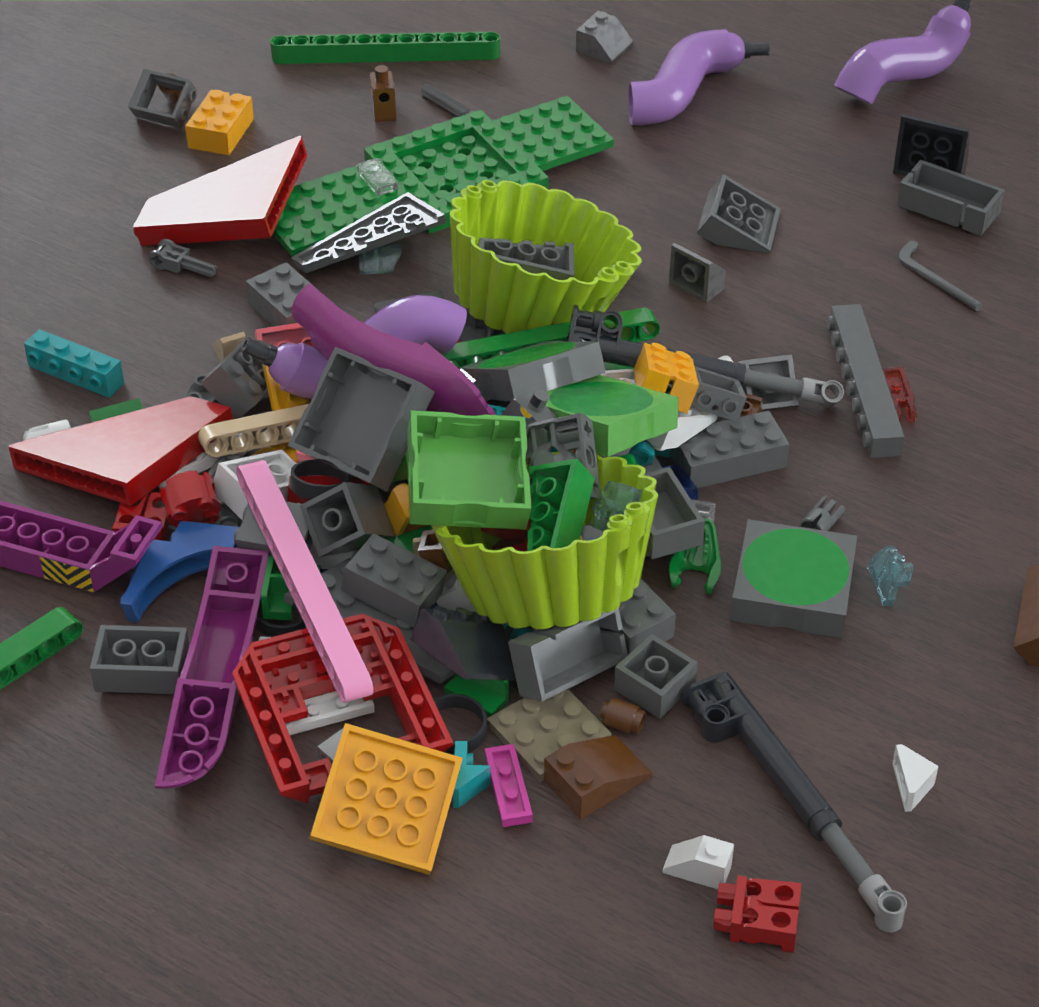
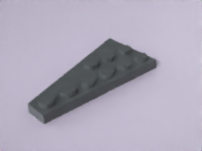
M407 192L291 257L294 266L304 273H308L447 223L445 214Z
M350 557L321 573L342 619L365 614L400 628L422 675L441 684L456 674L411 641L414 631L413 627L341 591L344 569L351 561ZM289 591L284 595V602L293 606L295 602Z

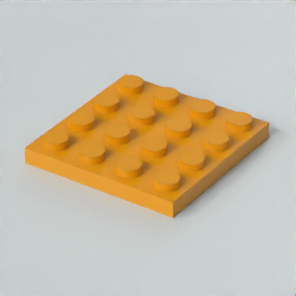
M345 723L309 840L430 875L463 758Z

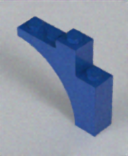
M180 521L176 531L172 533L171 542L153 540L140 561L134 566L135 571L132 573L131 582L126 593H123L121 597V608L127 620L139 622L148 606L164 590L191 574L209 569L213 546L237 548V544L234 543V534L236 529L240 527Z

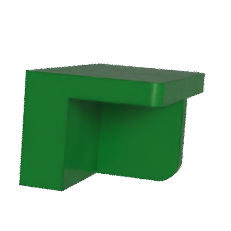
M268 556L261 592L263 618L292 620L294 605L291 606L284 602V595L289 592V589L280 570H276L274 557Z

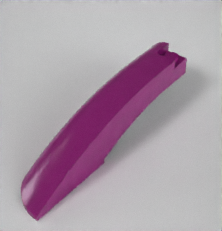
M213 546L193 637L180 678H178L155 789L176 788L196 781L217 763L224 751L240 697L232 677V672L253 642L261 603L263 581L268 556L270 555L269 551Z

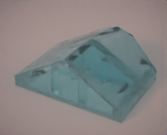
M391 242L358 254L360 275L392 273L395 264L402 254L401 244Z

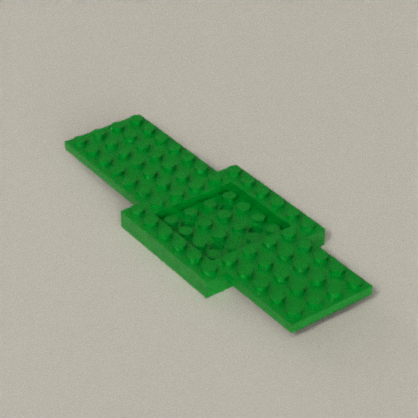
M569 96L541 103L540 105L523 109L495 120H491L482 110L473 111L469 114L364 148L365 162L363 164L345 168L342 171L324 175L323 177L294 186L273 235L290 256L293 257L407 192L445 214L447 223L426 230L430 234L450 227L452 199L461 197V190L467 188V186H477L483 180H490L498 185V182L507 180L519 183L520 185L535 183L549 190V177L543 171L614 147V139Z

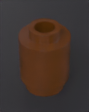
M613 697L610 702L605 701L600 718L604 719V726L627 734H632V732L639 734L646 718V711L640 710V706Z

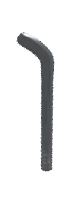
M909 241L901 249L899 262L903 266L914 271L975 311L981 309L982 303L910 258L918 248V242Z

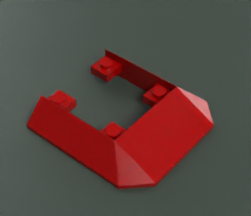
M365 614L343 618L373 684V695L363 697V701L388 695L406 733V736L397 739L446 752L453 746V740L400 628ZM305 628L252 642L232 672V677L279 794L309 804V797L324 793L332 765L329 758L302 765L285 724L308 717V709L304 699L336 691L308 629Z

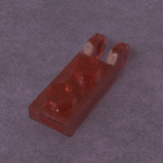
M904 367L882 368L899 422L901 420L900 408H906L907 418L910 422L916 421L915 398Z

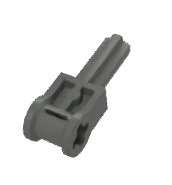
M162 239L158 244V248L151 251L148 255L150 264L159 270L166 269L179 274L185 268L211 278L215 277L217 272L216 265L190 257V249L176 245L169 239Z

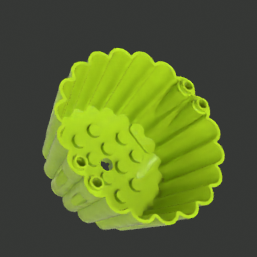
M483 180L477 186L469 185L467 188L462 189L461 197H455L451 202L450 228L454 292L459 296V303L469 309L471 316L484 320L488 327L503 330L506 334L570 322L574 305H578L579 310L605 312L642 262L638 256L641 246L632 240L633 233L630 229L619 225V221L614 215L598 210L594 203L584 199H575L571 194L563 190H548L535 183L520 185L519 183L505 180L498 182L497 185L490 180ZM479 238L508 239L514 244H519L522 240L531 241L532 245H544L545 242H554L555 246H564L565 243H574V277H570L567 280H558L544 272L539 274L529 273L523 270L519 264L500 261L495 256V252L478 247Z
M558 451V452H552V453H553L554 455H556V454L560 453V451ZM596 453L601 498L589 500L583 527L588 525L602 530L603 535L594 540H575L563 548L541 546L527 552L517 551L513 547L492 550V546L504 539L483 533L480 527L431 525L477 614L488 616L493 623H508L513 628L531 626L534 629H547L554 625L569 627L577 624L579 621L595 620L602 613L617 610L620 602L632 598L634 589L638 587L657 504L656 479L645 476L646 469L640 465H627L626 459L622 457L602 458V455ZM529 464V465H526L528 474H529V466H530V464Z

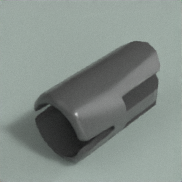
M824 495L802 519L800 527L829 531L843 515L845 507L841 505L831 516L837 501L831 499L823 508L828 499V495Z

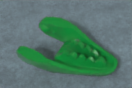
M704 518L703 545L675 552L670 562L669 573L671 587L677 588L681 583V572L688 570L702 571L709 576L704 589L706 594L711 595L721 574V559L714 523L712 520Z

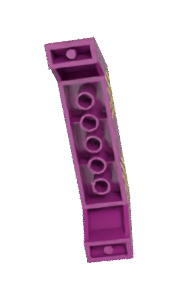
M0 501V566L94 593L137 565L161 530L162 522L136 515L129 525L114 532Z

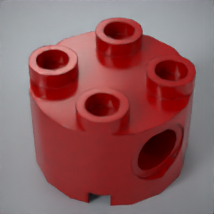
M197 470L182 472L165 481L167 485L165 488L161 486L160 496L165 505L168 522L172 526L178 527L180 521L211 524L220 519L221 503L217 498L214 481L209 473L203 471L204 475H198Z

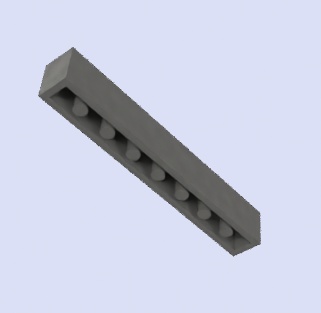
M861 304L832 306L831 315L827 316L826 320L827 330L832 332V346H836L837 362L842 364V378L847 381V395L852 397V411L857 413L858 430L863 432V446L868 448L870 458L901 456L904 434Z

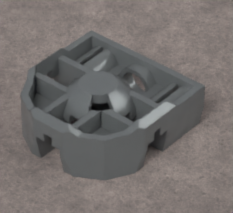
M582 413L529 424L526 428V465L535 466L578 459L595 477L593 484L595 488H592L590 500L601 498L592 420ZM544 426L550 427L552 443L547 442V433ZM556 447L560 453L554 455L549 451ZM529 475L530 485H532V477Z

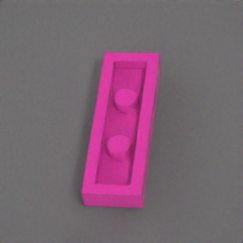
M514 744L485 748V759L487 765L491 767V783L502 827L533 822V814Z

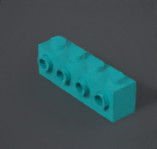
M40 329L24 343L28 366L108 398L125 383L121 360Z

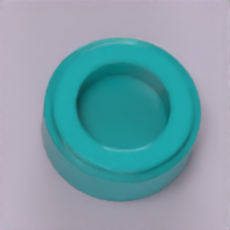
M639 442L631 447L628 454L634 456L638 465L647 466L654 460L655 449L649 443Z

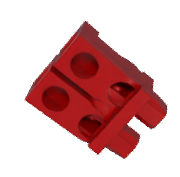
M151 492L150 498L149 494L145 495L140 499L141 502L138 505L130 506L120 503L116 521L112 527L114 532L129 525L135 516L138 515L162 522V528L154 540L166 541L168 539L169 531L167 527L170 523L168 522L166 509L157 505V501H162L160 493Z
M737 875L736 884L719 883L717 904L733 906V910L715 908L713 929L730 932L731 942L740 943V940L747 943L762 942L781 945V951L794 953L801 883L757 878L747 880V876Z

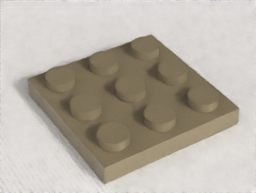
M568 689L543 702L524 697L487 718V727L504 745L514 744L518 760L539 782L544 781V758L570 743L611 736V732Z

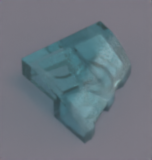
M608 481L602 490L601 497L591 508L594 516L588 526L602 531L608 530L607 523L609 518L617 514L624 515L627 504L639 502L642 490L622 483Z
M893 545L879 550L871 558L867 566L882 606L894 605L898 586L910 584L914 568L911 562L904 563L905 556L899 554Z

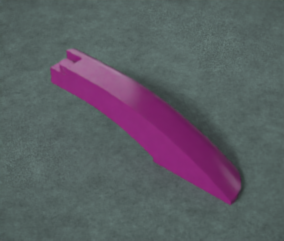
M311 283L306 285L297 294L292 305V317L307 331L315 349L328 361L334 348L337 347L359 356L379 368L390 369L419 381L435 391L426 411L449 412L465 416L496 415L492 407L487 405L484 398L480 395L481 392L471 380L427 342L422 345L394 337L364 324L336 306Z

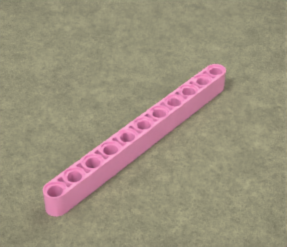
M261 460L237 466L236 472L239 485L341 701L346 703L373 695V684L368 670L267 462Z

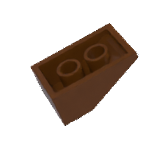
M616 735L570 743L544 758V781L580 820L652 777V772Z

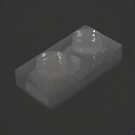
M378 158L357 164V173L377 196L398 189V181Z

